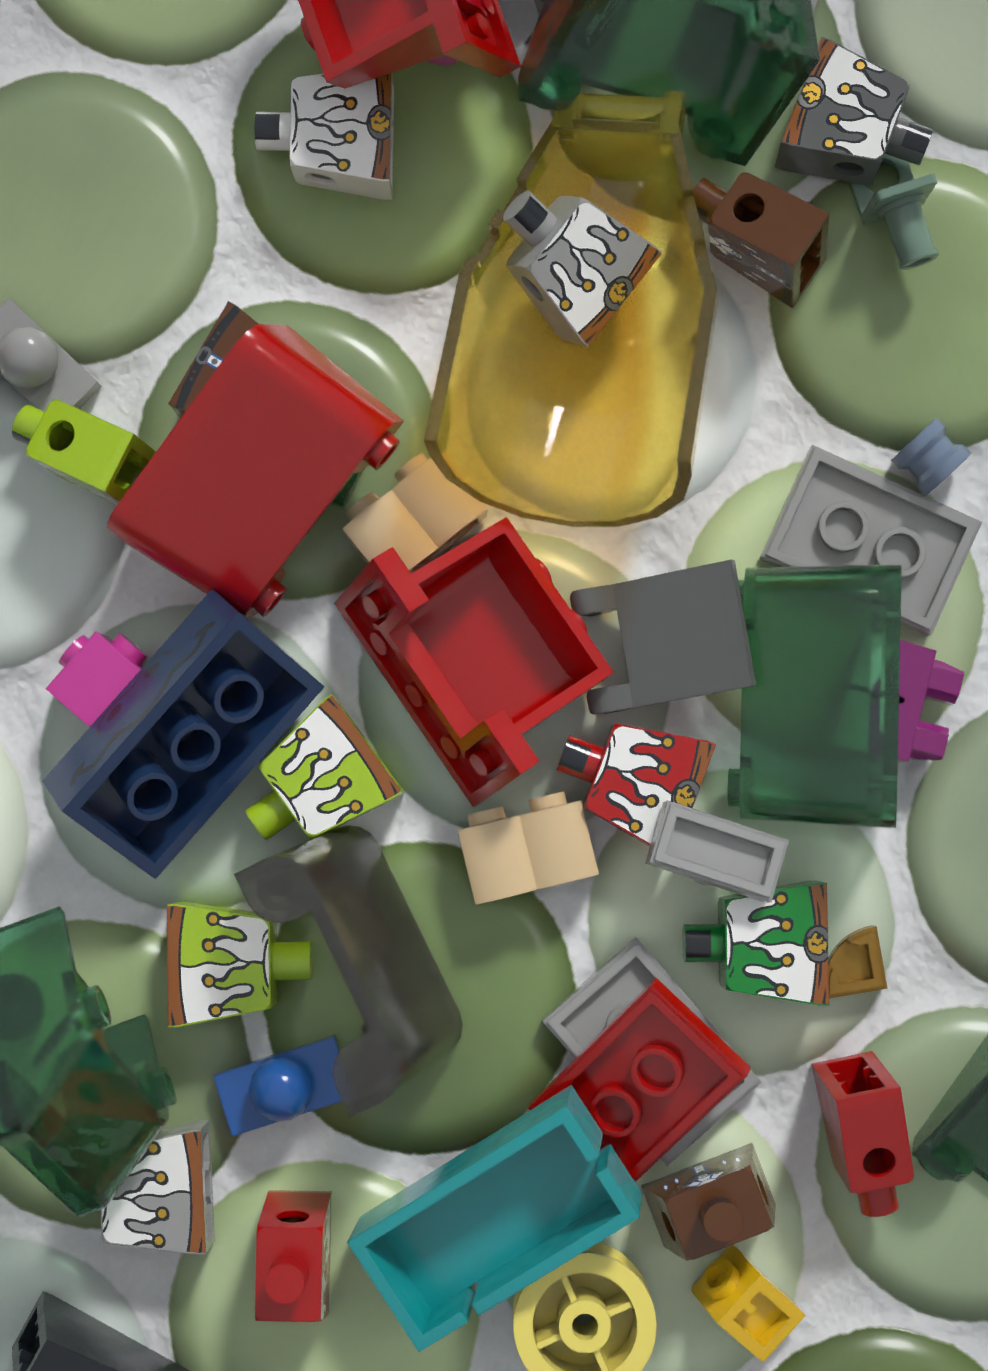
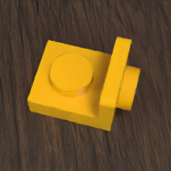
M734 1245L729 1246L716 1261L707 1267L703 1276L693 1285L691 1290L715 1322L761 1362H764L806 1316L793 1300L764 1276Z

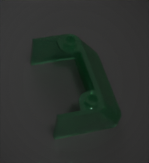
M59 906L0 928V1145L76 1216L82 1217L108 1206L169 1120L168 1106L176 1104L177 1098L167 1069L165 1067L160 1068L148 1017L143 1014L107 1027L112 1022L107 1000L98 985L89 988L76 971L65 912Z

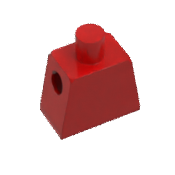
M873 1051L812 1063L828 1145L835 1169L848 1191L858 1195L860 1211L863 1215L880 1217L894 1213L899 1208L895 1186L907 1184L914 1180L901 1087Z

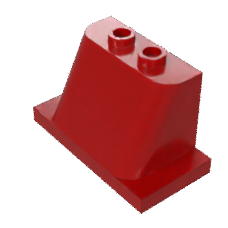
M298 0L304 16L301 19L303 35L311 48L316 51L326 82L344 89L444 55L499 78L521 67L498 0Z
M507 517L413 573H410L395 549L391 547L374 557L334 602V605L473 808L540 762L523 735L614 673L589 637L583 619L578 613L569 608L552 583L547 567L543 562L534 557Z

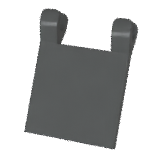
M730 559L626 582L580 589L570 594L571 608L580 616H597L617 611L629 683L589 690L586 698L591 714L614 713L756 686L735 560Z

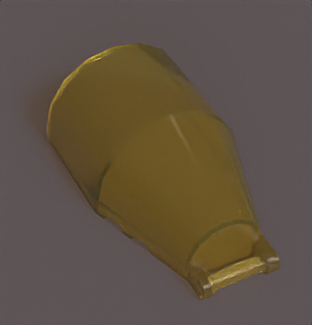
M561 86L554 118L519 173L517 189L504 210L497 209L488 224L490 233L474 258L469 256L459 271L424 442L428 454L444 477L478 501L526 519L570 527H619L658 518L685 499L692 477L718 307L717 286L714 273L711 271L702 223L699 220L693 184L682 142L686 115V92L666 91L664 97L582 93L581 87ZM527 190L534 194L547 208L559 196L582 197L643 237L662 252L661 256L589 347L565 342L558 337L507 269L508 258L520 245L523 238L503 220V215L511 202Z

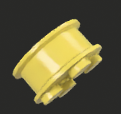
M601 1242L595 1244L514 1294V1340L519 1356L528 1371H642L651 1356L656 1339L657 1322L654 1305L646 1281L636 1265L627 1256L607 1244ZM580 1314H590L594 1317L586 1325H579L574 1322V1319Z

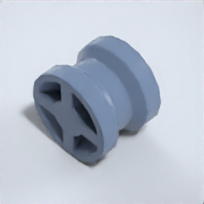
M938 418L934 419L891 459L898 469H908L917 478L916 487L924 496L935 489L972 454L963 444H953L945 435L946 426Z

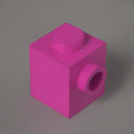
M97 631L89 639L82 635L63 653L59 664L64 668L45 689L90 727L142 669V664L148 656L120 632L113 640Z

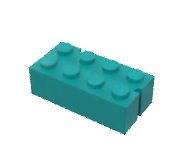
M572 1085L360 1216L347 1243L418 1352L468 1323L472 1307L478 1315L483 1314L640 1218L641 1190L610 1144L600 1150L603 1132ZM478 1282L477 1289L475 1292L471 1285Z

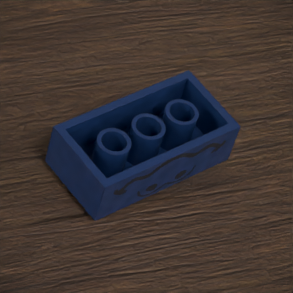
M211 589L42 780V783L64 814L156 879L325 686L215 590Z

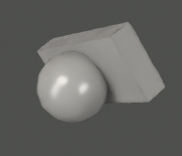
M10 298L0 306V375L34 407L44 412L49 403L54 399L80 409L101 388V385Z
M667 800L662 804L645 864L691 878L702 885L715 886L764 903H769L773 899L789 840Z

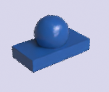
M336 1034L218 1072L213 1076L232 1137L279 1121L292 1120L301 1114L351 1099L354 1096Z

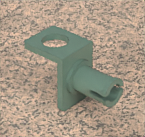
M884 154L882 162L888 163L896 171L897 185L881 189L875 193L869 190L866 185L849 182L863 225L878 220H885L900 262L898 263L900 270H909L927 264L939 256L921 208L938 182L934 173L914 179L909 162Z

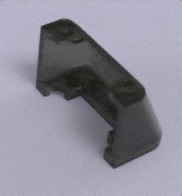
M346 825L338 827L261 860L234 874L248 905L257 916L268 922L283 923L294 920L310 911L312 912L365 1021L361 1025L363 1035L345 1045L334 1061L333 1077L335 1085L350 1117L383 1102L455 1049L461 1039L463 1027L460 1010L379 843L369 831L359 826Z

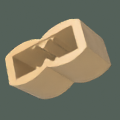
M441 451L430 459H427L423 453H420L396 472L394 477L399 483L391 491L380 498L373 491L357 501L346 512L345 515L350 522L342 530L344 536L367 564L374 557L393 547L410 573H413L433 561L439 554L475 528L487 517L488 509Z
M563 791L528 800L529 813L506 818L503 806L468 814L469 827L459 829L457 832L475 905L599 875L581 800L567 803L565 792Z

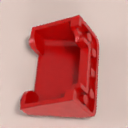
M257 324L249 329L228 352L117 504L108 519L107 528L124 543L205 594H208L211 589L215 590L246 618L257 615V613L265 617L275 608L287 591V588L281 583L286 573L282 567L352 475L364 470L368 465L378 470L391 457L400 443V440L394 434L403 424L404 420L290 326Z

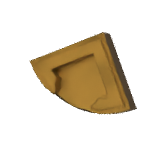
M866 926L850 933L830 953L828 957L829 998L888 989L877 926Z

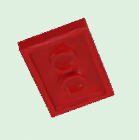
M655 978L532 1101L528 1109L532 1110L572 1085L603 1132L600 1150L610 1144L636 1182L748 1076L751 1067L659 979Z

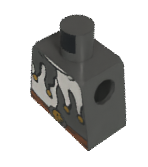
M821 37L781 141L774 167L789 172L869 185L874 182L884 154L920 166L934 129L899 118L910 88L906 80L840 44Z

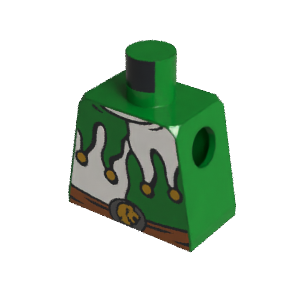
M803 881L776 886L772 902L769 903L740 894L718 897V924H683L682 950L684 962H719V983L725 990L819 1006H829L827 883Z

